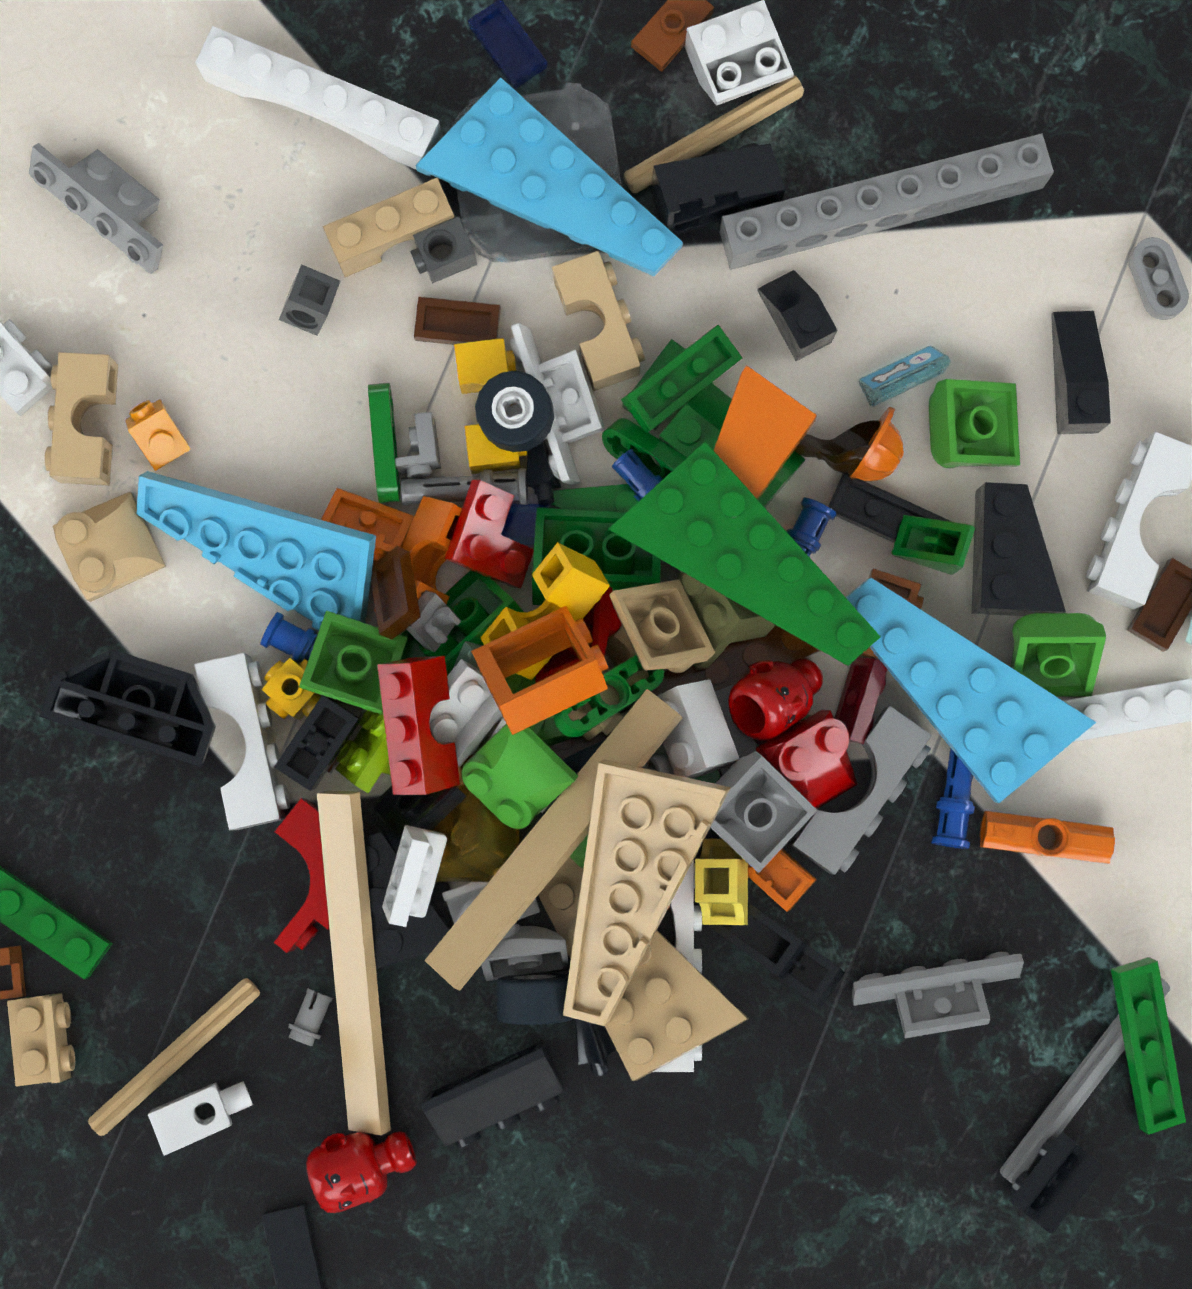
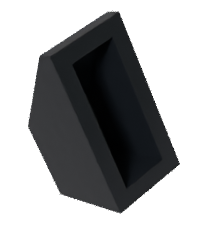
M795 270L758 288L757 291L795 361L832 343L838 331L819 295Z

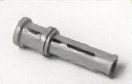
M521 467L518 472L493 473L491 469H484V471L480 472V476L402 478L403 505L418 504L423 496L446 502L465 501L473 479L482 480L515 495L513 501H519L521 505H528L526 467Z

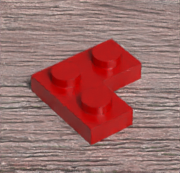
M472 479L444 559L512 588L521 589L534 549L501 535L515 495L482 480Z

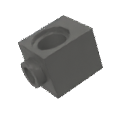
M459 216L413 235L417 248L410 251L419 274L427 272L432 284L477 265L475 252ZM444 244L452 248L451 254L446 258L437 259L431 255L432 250L438 245Z
M301 264L279 320L318 336L329 314L340 280Z

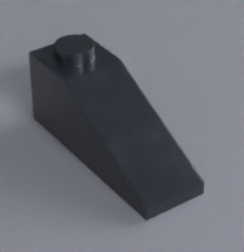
M1094 311L1052 312L1057 434L1099 433L1111 423L1109 381Z

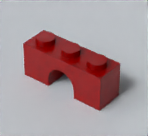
M445 656L412 657L378 664L393 795H427L460 785L455 742H437L431 734L429 724L433 707L440 701L450 699Z

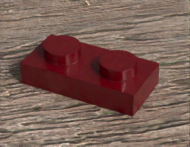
M858 657L850 666L834 719L840 720L846 726L849 733V742L864 744L866 736L873 727L874 710L878 698L885 688V675L887 672V668L878 659Z

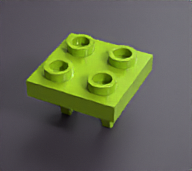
M366 710L360 722L362 728L355 739L347 741L337 757L339 764L335 770L352 784L369 794L381 773L390 776L391 774L383 713L379 714Z

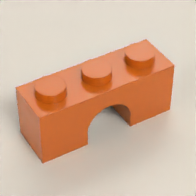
M426 496L422 497L401 548L410 552L418 600L427 590L436 593L447 604L450 596L437 590L436 576L439 568L446 561L444 558L462 508L454 503Z

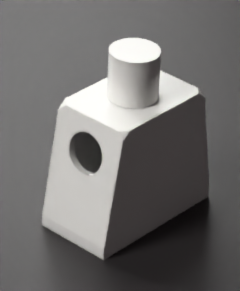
M244 1081L221 1091L217 1082L152 1109L148 1116L165 1156L232 1125L230 1115L252 1106L253 1103ZM209 1103L213 1106L215 1115L203 1120L197 1115L196 1108Z

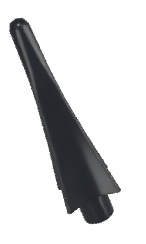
M545 440L527 451L526 486L534 489V495L537 494L539 505L552 504L555 501L553 489L561 488L559 479L554 476L548 461L549 452Z
M575 1019L578 1065L590 1063L594 1076L605 1075L609 1071L606 1057L615 1050L603 1026Z

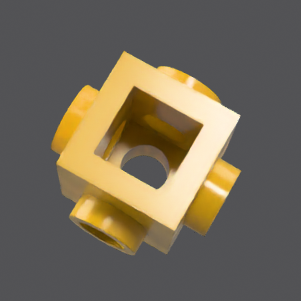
M291 658L285 663L280 660L271 667L264 677L267 683L261 690L270 697L265 704L282 719H285L289 714L298 720H301L304 716L308 717L322 696L302 688H298V691L293 695H287L284 691L292 680H296L298 686H300L308 663L306 659L300 664Z

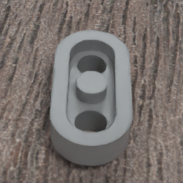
M1151 237L1139 242L1130 253L1129 267L1144 307L1156 319H1172L1186 307L1189 299L1188 289L1173 250L1166 241L1160 238ZM1143 257L1152 258L1155 262V267H1147L1143 262ZM1159 294H1163L1168 297V306H1164L1159 303Z

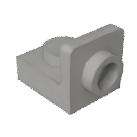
M431 412L414 414L416 426L409 427L412 452L419 451V455L395 458L396 468L401 474L407 473V478L428 477L432 475L431 470L441 469L436 422Z

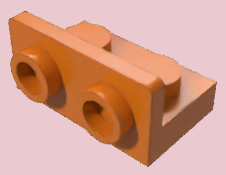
M336 488L321 520L376 535L374 565L396 546H402L414 516Z

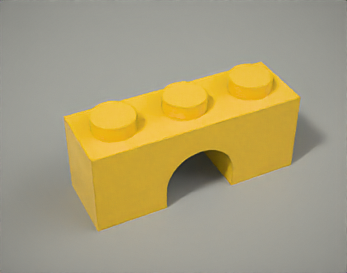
M504 338L454 344L458 380L462 394L479 393L486 382L502 372L517 371L515 356L512 350L506 351ZM479 424L464 426L469 467L472 474H479L484 469H491L492 472L521 468L519 456H526L527 451L510 452L499 449L487 439Z
M557 542L531 574L546 600L538 608L529 612H517L505 607L480 637L483 644L485 645L564 606L567 607L574 621L580 618L583 619L610 587L597 563ZM552 656L516 674L532 680L542 667L549 662Z

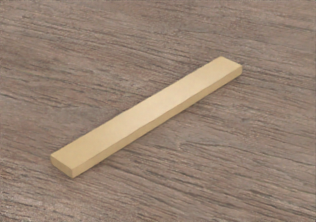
M646 689L578 772V778L560 794L429 954L425 962L453 988L460 991L588 835L598 762L609 760L642 768L683 717L654 693Z
M327 790L317 793L348 1130L383 1135L391 1131L360 792Z

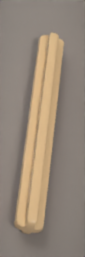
M794 75L790 79L775 84L625 171L624 180L632 193H638L652 185L653 165L700 157L803 96L804 92L800 80Z
M248 978L241 980L98 1109L88 1120L91 1128L100 1136H104L250 1005L260 995L257 986Z

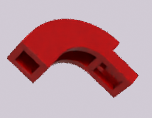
M304 798L297 802L274 831L302 855L310 874L309 893L303 906L274 941L286 953L294 951L296 947L301 950L306 948L318 932V929L313 926L316 922L320 923L327 930L329 929L319 812L317 806Z

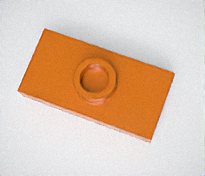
M783 848L759 873L748 864V877L786 912L792 909L817 880Z

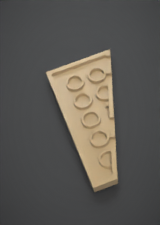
M609 760L598 762L563 1016L601 1026L606 1025L610 1021L731 787Z
M571 857L566 860L538 895L557 933L566 940L567 953L570 959L583 868L579 867ZM657 930L610 1021L604 1026L632 1081H637L747 1021L749 1018L740 1009L735 1007L710 980L706 979Z

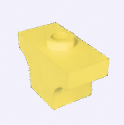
M704 839L701 856L699 859H695V902L699 903L701 907L702 925H748V863L723 839Z

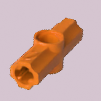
M984 811L980 825L979 837L981 848L1110 864L1112 854L1114 853L1115 837L1113 827ZM1045 825L1049 826L1055 833V842L1049 849L1043 848L1038 841L1039 830Z

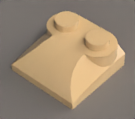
M132 492L113 498L83 512L66 514L57 524L53 525L56 542L72 577L89 602L166 567L145 520L136 514L137 502Z
M680 579L615 590L610 594L616 614L645 671L667 669L674 673H682L693 664L705 662L715 654Z

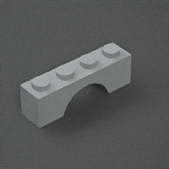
M888 706L884 708L873 723V727L866 736L864 744H862L871 764V781L863 798L852 808L843 812L830 813L817 810L802 826L789 845L829 874L835 875L839 869L845 873L859 854V851L854 849L862 835L864 834L869 838L881 823L883 817L878 814L887 800L893 803L904 790L907 782L902 778L911 765L917 769L930 752L931 748L926 743L932 735L893 707Z

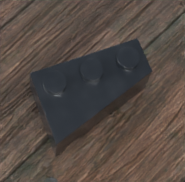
M751 143L737 150L653 165L651 194L660 222L674 235L722 221V216L780 202L783 200L786 190L770 143L763 145Z
M985 482L975 493L972 614L1025 616L1035 613H1065L1066 610L1028 485Z
M382 832L364 837L376 969L431 953L451 929V926L432 898L430 899L425 917L420 918L409 915L406 927L388 923L382 905L398 851Z

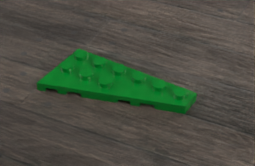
M706 442L698 447L608 528L613 533L847 666L881 637Z

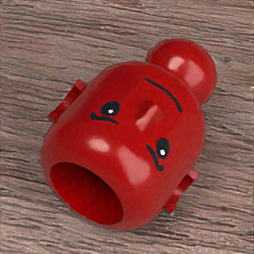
M798 659L791 664L770 660L756 662L749 666L750 673L741 678L732 687L728 698L729 712L739 730L748 737L756 740L776 738L797 724L809 713L813 705V696L820 691L823 684L821 669L816 663L808 659Z
M357 1132L346 1136L342 1133L332 1134L324 1139L320 1146L314 1148L309 1153L306 1161L307 1174L313 1194L319 1206L327 1213H339L366 1202H372L386 1191L387 1174L394 1171L399 1173L408 1172L417 1164L413 1146L405 1132H394L384 1142L377 1145L374 1139L367 1133Z

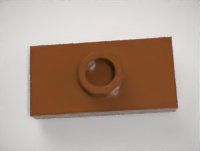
M667 0L631 41V47L662 72L685 46L687 28L707 21L714 13V6L706 0Z

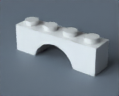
M1154 432L1144 442L1139 440L1134 447L1129 461L1130 464L1135 465L1130 479L1125 478L1117 491L1115 502L1120 503L1115 518L1109 517L1101 534V540L1105 541L1104 548L1100 556H1094L1086 574V578L1091 580L1087 592L1133 610L1145 605L1159 565L1148 555L1141 541L1140 521L1142 514L1154 498L1177 496L1189 488L1192 480V446L1158 432Z
M240 653L194 664L199 689L207 707L223 710L231 715L241 727L245 738L246 752L242 767L230 782L220 788L229 830H240L284 820L286 818L284 810L290 808L286 786L285 784H278L276 768H274L280 759L276 743L270 744L267 727L272 726V717L269 707L265 702L261 703L258 686H263L264 682L259 662H252L251 656L246 653Z

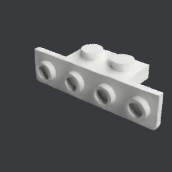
M521 323L511 326L514 338L510 339L513 354L518 362H523L525 372L531 374L544 385L553 403L554 421L550 433L544 439H548L552 454L548 456L550 468L557 479L560 478L563 483L570 485L581 483L568 444L606 430L581 353L574 350L541 363L531 329Z

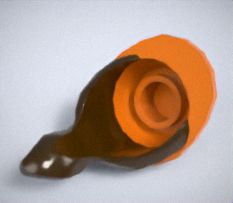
M888 407L879 420L859 423L831 440H823L806 434L794 450L801 456L816 457L818 460H824L833 470L840 473H849L848 477L852 480L857 478L863 481L881 480L891 475L900 463L904 453L901 435L894 424L890 422L895 411L892 407Z

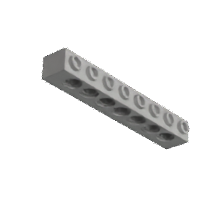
M1042 133L722 216L719 232L729 268L732 270L1043 189L1053 175L1054 170Z

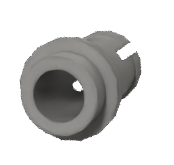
M307 988L306 996L294 1024L289 1023L288 1028L291 1029L289 1038L309 1046H313L315 1039L320 1040L321 1035L317 1033L333 998Z

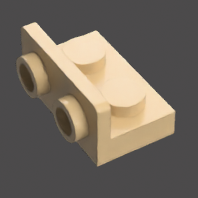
M57 993L8 1000L15 1086L47 1082L53 1084L70 1079V1071L75 1069V1052L73 1046L67 1043L66 1028H69L71 1024V1012L68 1002H63V994Z

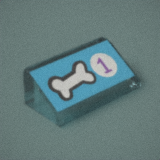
M927 346L861 377L859 385L869 405L874 407L943 374L951 361L946 354L935 347Z

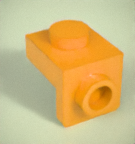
M161 399L154 403L150 400L144 401L129 412L130 417L125 420L127 429L155 471L191 450L188 442L168 414Z

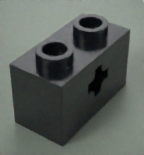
M322 695L274 768L309 791L315 790L362 719L332 699Z

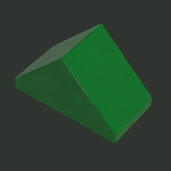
M904 515L891 554L895 557L953 575L963 568L975 527L968 524Z

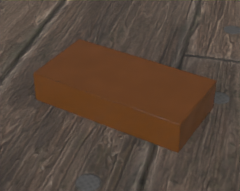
M418 297L414 339L415 341L451 345L498 339L501 307L496 304Z
M396 546L373 565L371 576L379 634L391 640L421 618L410 552Z
M1174 558L1167 560L1149 592L1145 605L1140 607L1127 631L1163 652L1167 651L1192 609V569Z

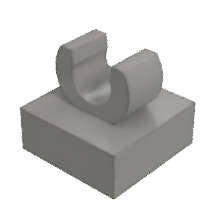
M425 590L418 600L421 618L406 629L425 649L436 652L439 646L448 640L447 635L455 625H459L461 620L436 593Z

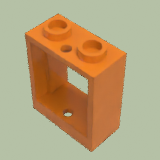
M566 606L471 651L512 735L608 689L602 671L608 669V665L599 646L589 647L588 644L593 642L585 622L582 618L574 621ZM572 646L580 660L579 663L517 693H512L505 678Z

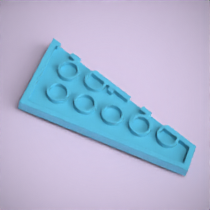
M502 78L415 165L416 170L429 177L431 175L450 183L452 187L458 190L468 191L488 200L490 204L548 230L549 228L569 236V239L577 243L590 245L607 253L609 257L651 276H655L683 246V242Z
M149 471L139 476L136 514L177 541L184 539L203 551L202 557L213 564L219 561L235 572V578L287 611L293 609L313 622L312 627L318 631L326 611L366 623L376 535Z
M868 578L846 596L847 600L881 636L870 646V649L995 803L1003 801L1096 723L873 578Z

